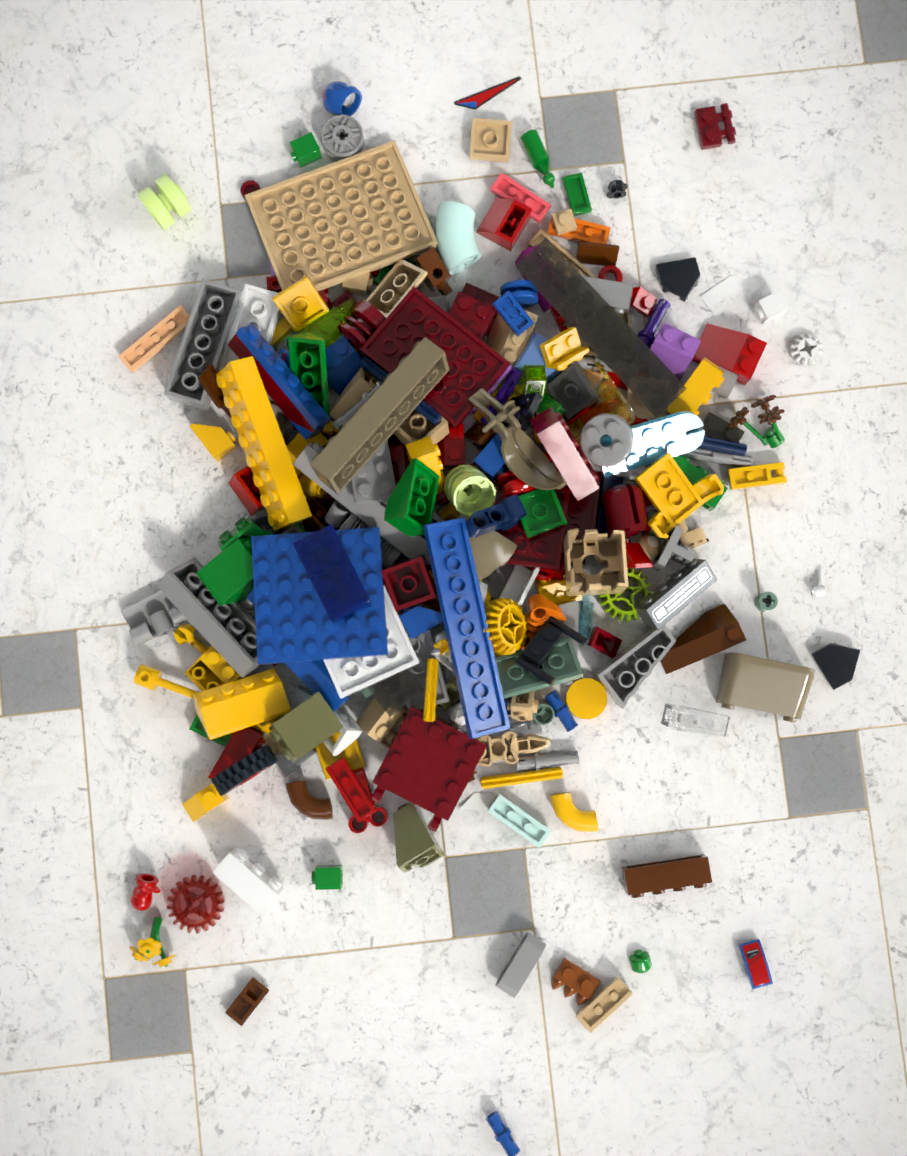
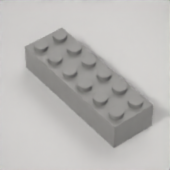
M202 278L164 391V395L169 400L208 411L211 398L197 378L211 363L215 370L219 372L243 293L242 290Z
M194 557L167 571L157 587L231 667L243 678L261 666L258 665L256 622L237 602L219 605L196 574L204 566Z

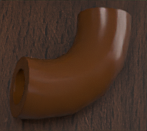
M306 780L285 783L290 802L299 813L311 819H333L330 798L320 799L312 796L308 790Z

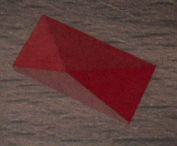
M595 626L592 628L588 646L613 658L616 656L622 640Z

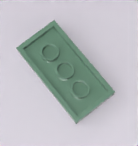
M570 637L561 639L538 667L555 678V682L551 686L583 677V671ZM523 650L512 653V655L495 657L504 699L550 686L515 663L517 658L522 655Z

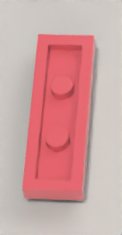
M502 172L490 188V192L499 198L515 199L531 208V219L539 224L551 209L549 203Z

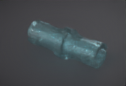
M581 602L578 633L587 638L584 644H588L591 627L594 625L592 621L594 603Z

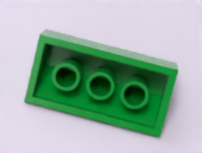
M301 332L289 336L290 370L299 378L302 385L312 394L316 402L330 417L325 339L321 334Z

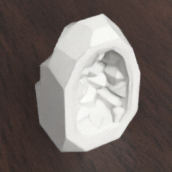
M460 702L451 707L448 712L456 729L466 724Z

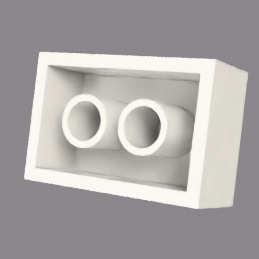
M235 848L228 853L212 873L256 912L262 915L283 891L282 883L276 877H270L266 874L265 867L260 863H254L250 860V855L242 848L240 850Z

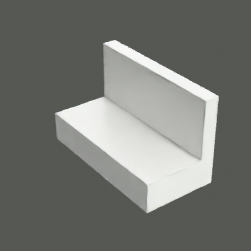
M514 565L498 598L512 599L518 602V606H521L540 569L534 568L531 571L523 566Z

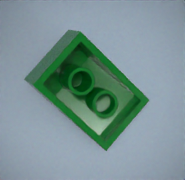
M417 458L412 459L387 501L384 520L408 537L425 535L423 526L432 522L440 476Z

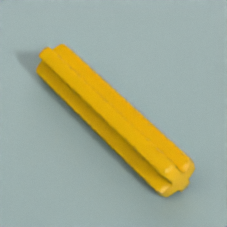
M434 658L427 660L423 720L426 722H433L435 720L439 661Z

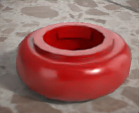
M607 265L599 271L598 279L606 280L605 274L613 273L616 277V282H622L623 280L622 272L616 266Z

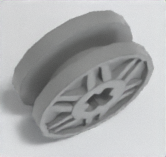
M342 114L333 116L326 121L322 128L321 137L323 149L328 157L334 161H339L362 152L364 145L363 131L357 120Z

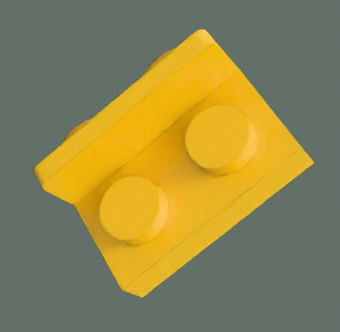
M570 327L539 345L546 367L556 369L557 371L566 369L568 364L581 360L583 355L590 352L588 347L581 346L576 327Z
M565 574L563 575V580L534 581L538 594L545 596L547 600L555 603L557 606L582 600V596H567Z

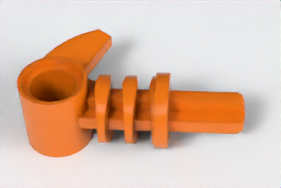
M541 594L533 595L528 600L530 612L525 620L527 621L526 628L528 631L525 633L527 639L524 640V646H521L522 649L528 645L549 616H553L563 622L566 621V616L560 607L547 600Z

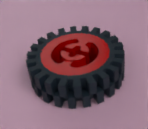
M268 744L226 768L212 778L211 781L220 796L251 780L278 762V759Z

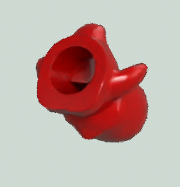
M141 874L136 877L137 887L133 889L130 899L133 908L143 911L151 906L152 892H161L160 888L156 886L159 882L157 877L151 874Z

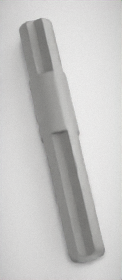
M697 448L692 452L682 454L690 459L740 467H748L752 464L751 456H740L704 448Z

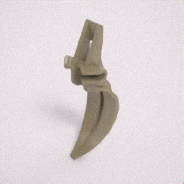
M482 388L468 398L488 421L482 428V432L486 433L492 428L495 433H498L502 441L501 451L504 462L513 474L531 487L541 490L561 489L566 485V481L551 461L521 429V424L514 417V414L521 408L514 405V400L507 402L503 406ZM488 404L498 413L496 416L485 408ZM503 421L505 425L508 424L509 426L506 428L501 422Z

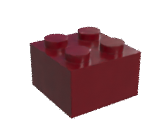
M424 555L384 568L381 571L395 611L427 601L438 595Z

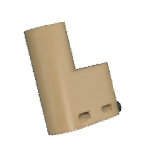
M685 520L676 525L684 529L679 539L681 544L692 549L709 542L702 527L689 531Z

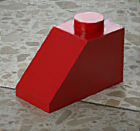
M625 539L627 568L653 567V563L639 543H630V539Z

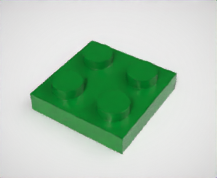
M537 489L519 496L527 512V515L520 519L527 539L567 524L554 489Z

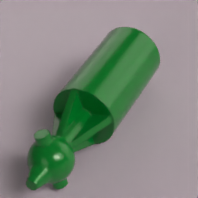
M535 129L527 131L520 139L533 167L544 175L543 182L554 188L555 177L552 173H549L550 158L539 134Z

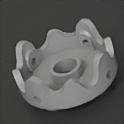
M599 414L590 419L583 427L580 435V446L586 458L593 464L603 467L614 466L625 460L631 453L634 437L633 430L625 418L620 415ZM602 435H609L612 438L610 446L602 445Z

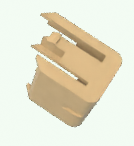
M579 528L568 530L563 541L567 596L623 593L628 588L625 531L613 530L610 537L607 538L608 533L598 534L597 529L585 530L582 539L575 540ZM588 555H593V559L597 560L599 564H607V568H602L596 575H589L583 570L582 561Z

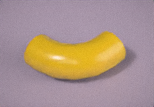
M570 792L550 795L555 815L565 826L579 832L598 831L595 810L582 811L578 809L572 802Z

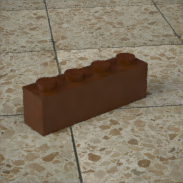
M704 854L621 867L625 892L627 895H631L632 898L643 897L644 893L652 892L653 895L663 894L667 889L684 891L687 886L693 885L694 888L707 887V883H712L709 859Z

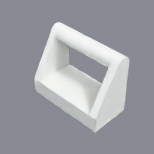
M343 705L334 712L343 725V728L339 730L340 737L336 743L331 738L323 742L333 756L341 753L362 732V729Z

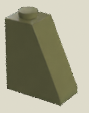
M413 803L403 804L398 808V811L393 813L396 864L403 872H408L412 870L411 866L427 867L444 856L443 851Z

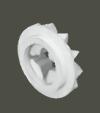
M801 334L791 343L790 354L796 363L803 366H811L820 360L823 354V344L819 342L818 337H814L811 334ZM805 344L807 345V347H813L809 354L807 353V351H801L805 347Z

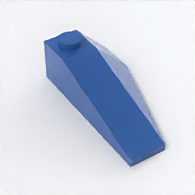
M324 660L285 663L314 694L320 692L333 712L349 699V696L340 698Z

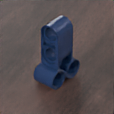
M518 495L510 496L500 504L474 512L465 521L468 535L471 538H475L498 529L506 531L519 523L518 520L525 517L527 512Z

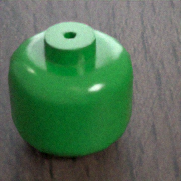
M635 950L634 954L629 957L631 968L636 973H645L652 966L650 955L646 951Z

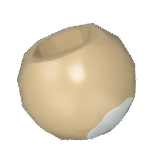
M646 534L636 541V543L641 545L650 560L659 555L661 543L657 537Z

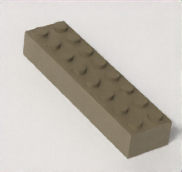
M426 337L414 345L412 352L399 362L397 369L393 373L386 376L384 383L371 393L369 400L357 408L351 420L346 421L342 425L341 431L335 437L329 439L324 450L313 457L310 466L321 482L337 495L345 488L449 371L445 351Z

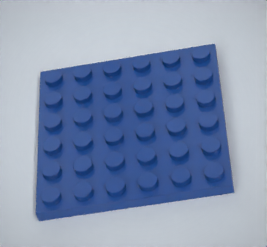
M379 527L251 536L258 665L388 655Z

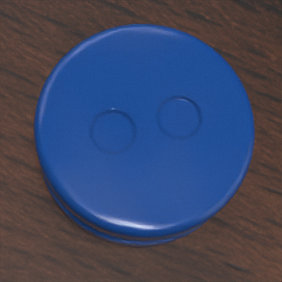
M514 280L500 287L501 296L509 290L523 309L538 303L537 284L533 281Z

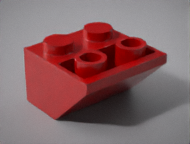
M495 198L476 233L511 252L531 218L532 209L515 199Z

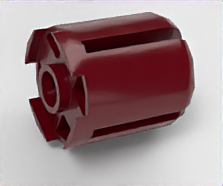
M622 484L611 487L604 492L601 500L609 537L613 530L625 531V539L637 535L638 532H642V535L651 531L648 525L649 520L643 492L639 486Z

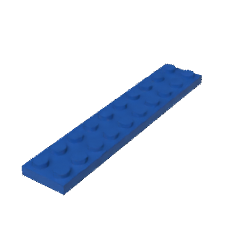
M465 518L424 525L423 530L468 737L473 739L509 729L510 724L492 641L488 639L490 632H486V629L489 627L485 623L487 618Z

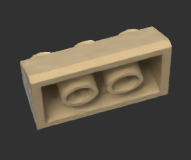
M399 259L366 301L387 318L413 286L416 289L420 286L428 273L403 259Z
M528 311L525 312L534 324L518 337L499 313H497L485 342L510 362L512 367L515 366L528 345L537 324L538 315Z

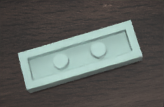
M501 794L497 796L488 809L490 814L538 848L542 846L551 832L549 828Z

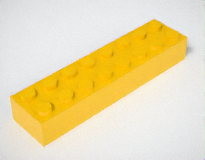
M251 356L229 362L216 374V381L218 387L222 389L224 404L231 413L232 425L238 432L239 444L244 448L246 463L254 475V484L260 491L261 503L266 507L268 522L274 531L295 525L311 517L312 514L254 358Z

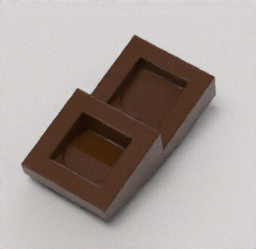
M252 977L225 1014L242 1026L269 992V989Z

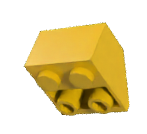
M213 646L184 673L201 691L242 679Z

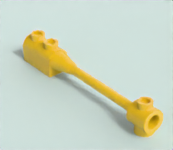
M143 664L137 669L133 681L134 684L153 691L160 686L194 699L193 694L199 693L161 678L162 671ZM283 716L253 725L251 728L270 734L269 727Z

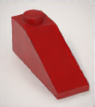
M251 726L235 731L208 778H214L226 768L255 752V750L260 749L265 742L262 739L265 734L251 728Z

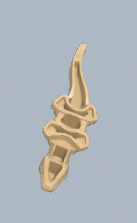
M507 731L501 736H489L488 734L477 737L476 739L487 744L478 764L489 767L493 761L504 760L509 764H516L520 759L518 757L519 753L532 754L546 749L551 745L550 739L535 734H526L517 738V734L513 731Z

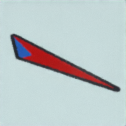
M516 77L457 100L454 104L476 110L520 81L521 77Z

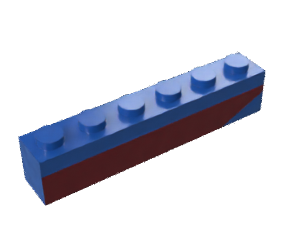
M253 324L239 328L227 345L239 359L253 356L265 391L305 440L318 435L331 420L326 411L316 402L312 394L307 391L299 378L293 374Z

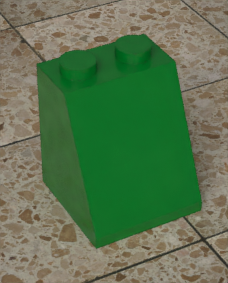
M251 537L237 539L196 573L220 606L245 601L254 588Z

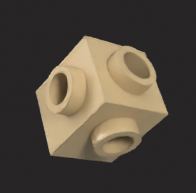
M534 691L508 698L507 710L511 711L512 719L533 721V713L538 712V700H535Z

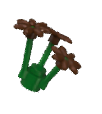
M776 395L766 396L763 400L760 399L751 404V408L760 405L762 410H765V413L758 415V418H761L759 423L762 424L767 421L772 426L764 432V437L746 422L747 419L744 416L749 413L747 407L736 412V416L730 419L731 422L728 427L731 428L733 426L735 428L738 423L744 425L761 440L764 446L769 444L770 448H776L785 441L776 423L777 420H781L780 414L784 413L785 410L779 409L778 406H775L772 410L769 409L770 405L768 402L774 400Z

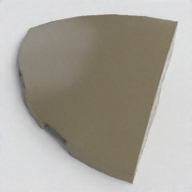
M459 515L458 519L465 518V521L468 519V517H465L463 515ZM496 531L475 538L469 537L478 580L490 576L500 566L503 567L514 554L517 545Z

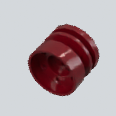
M360 300L351 310L356 319L347 315L344 318L345 322L341 321L337 326L340 333L359 351L386 319L377 308L365 300Z

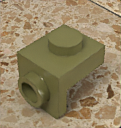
M456 677L445 685L450 701L437 704L444 712L460 700Z

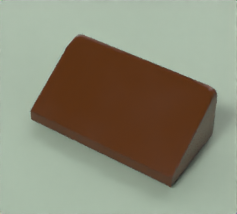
M580 241L576 259L582 264L616 266L620 246Z

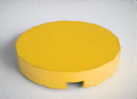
M582 678L569 686L566 693V704L574 716L581 719H592L598 717L604 711L607 705V693L600 682L592 678Z

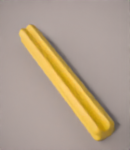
M561 767L482 777L481 787L487 789L563 778V770Z

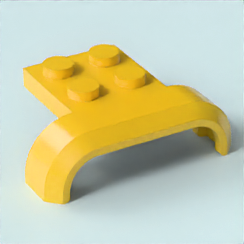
M670 453L663 455L635 477L637 483L658 511L648 521V525L656 536L661 538H668L667 534L671 529L705 502L715 496L722 495L724 485L715 473L707 475L691 484Z

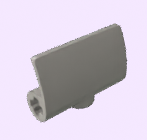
M161 590L121 610L130 627V636L137 646L155 637L165 636L174 631V627L188 621Z

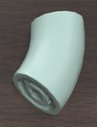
M445 201L438 206L436 237L442 262L450 275H454L474 264L481 257V252L474 235L475 212L464 204Z

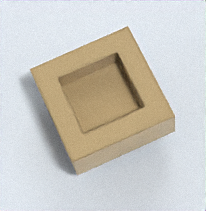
M572 209L552 214L551 218L557 236L577 230Z

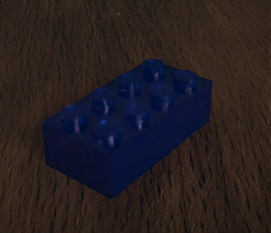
M332 524L293 543L333 624L372 605Z

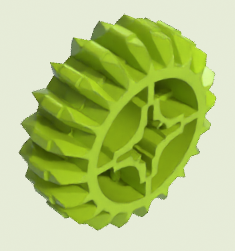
M630 568L627 573L628 578L634 580L639 585L636 587L628 586L626 591H635L628 596V600L626 597L617 598L622 593L610 597V594L598 595V598L605 599V601L600 603V606L605 604L608 606L604 613L612 611L610 618L613 619L618 614L619 622L623 620V616H625L626 622H630L631 615L635 621L638 620V612L634 606L635 594L642 592V599L654 593L653 590L648 591L647 589L652 586V583L645 584L644 582L648 579V576L646 575L642 579L639 577L642 574L641 570L634 574V568ZM621 601L628 607L629 611L620 610L613 603Z

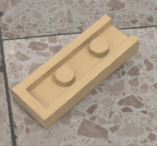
M617 976L576 1014V1018L591 1033L632 995V991Z

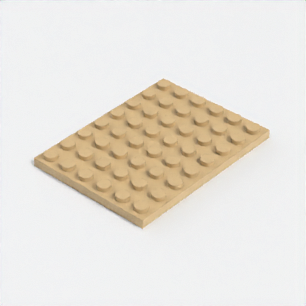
M395 140L245 195L282 291L305 276H308L317 291L324 290L368 272L394 264L399 259L404 260L426 252L432 247H438L436 236Z

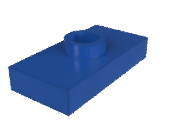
M509 290L492 303V306L517 337L534 324Z

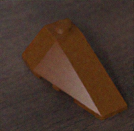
M722 604L706 611L676 639V642L660 662L665 673L669 674L746 641V638L737 619L728 607Z

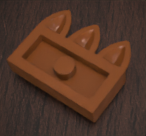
M565 957L554 973L551 982L553 990L565 984V998L577 992V1005H582L591 1000L601 983L598 978Z

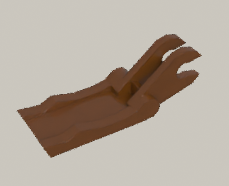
M211 363L197 379L216 407L222 408L231 418L229 408L224 404L222 389L217 385L216 374L218 371L215 370Z

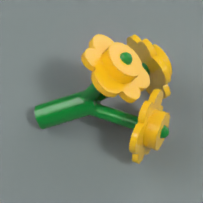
M154 917L150 937L146 938V940L140 939L138 941L139 949L135 946L129 947L133 951L131 955L135 960L140 962L145 960L148 962L154 955L160 954L162 960L152 963V965L159 964V967H167L169 963H172L171 958L176 955L174 954L166 958L159 939L162 918Z

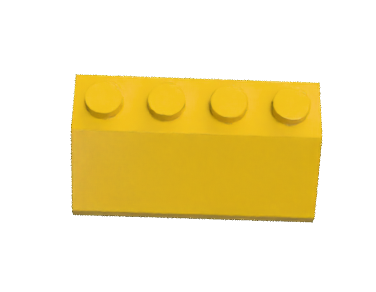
M274 668L193 694L196 713L210 740L283 716L291 711L282 681Z

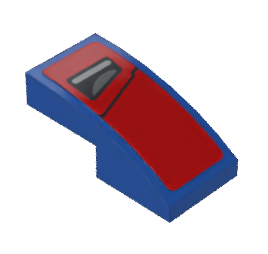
M760 939L739 944L738 947L752 990L773 984Z

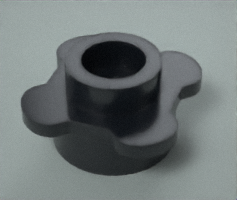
M622 180L610 182L607 198L619 199L625 197V190L628 188V185Z

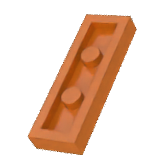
M552 218L550 220L548 235L575 242L584 241L607 244L611 227L574 218L577 230L557 236Z

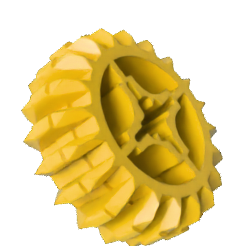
M498 598L488 602V606L484 607L487 618L485 623L489 627L486 629V632H490L488 639L492 641L494 652L499 655H512V653L520 651L521 646H524V640L527 639L525 633L528 631L526 628L527 621L524 618L526 614L522 613V607L518 606V602L509 598Z

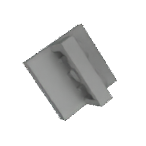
M676 526L667 534L669 537L665 538L661 551L655 558L651 568L659 571L666 566L669 559L682 566H685V563L692 562L695 556L691 552L692 549L683 544L677 545L684 529Z

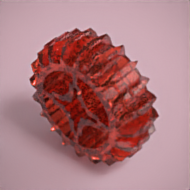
M194 874L191 876V881L187 876L184 877L183 883L178 881L176 883L177 888L170 890L174 896L167 897L168 901L173 902L167 905V909H173V912L168 916L176 917L173 924L176 925L180 922V930L187 926V933H191L193 927L196 934L201 932V927L204 931L209 930V925L214 927L216 925L215 920L221 919V915L218 912L224 911V907L219 906V904L224 903L225 899L218 898V896L223 894V891L216 892L215 889L219 886L218 883L213 886L210 885L212 878L204 882V875H201L197 880V876ZM198 887L205 890V892L198 895L193 891L190 892L188 888ZM182 894L186 902V908L183 911L180 906ZM209 896L212 901L210 914L207 912L208 908L205 905L206 899ZM203 897V899L199 902L200 904L198 906L189 910V908L193 906V901L199 900ZM195 913L199 917L202 916L203 920H192L187 916Z

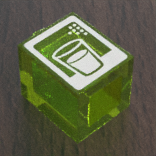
M524 365V375L522 376L523 395L538 392L544 398L547 382L545 365Z

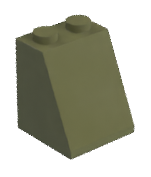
M317 692L269 727V733L271 738L276 743L279 742L283 748L282 753L284 757L294 763L343 728V725L320 692Z

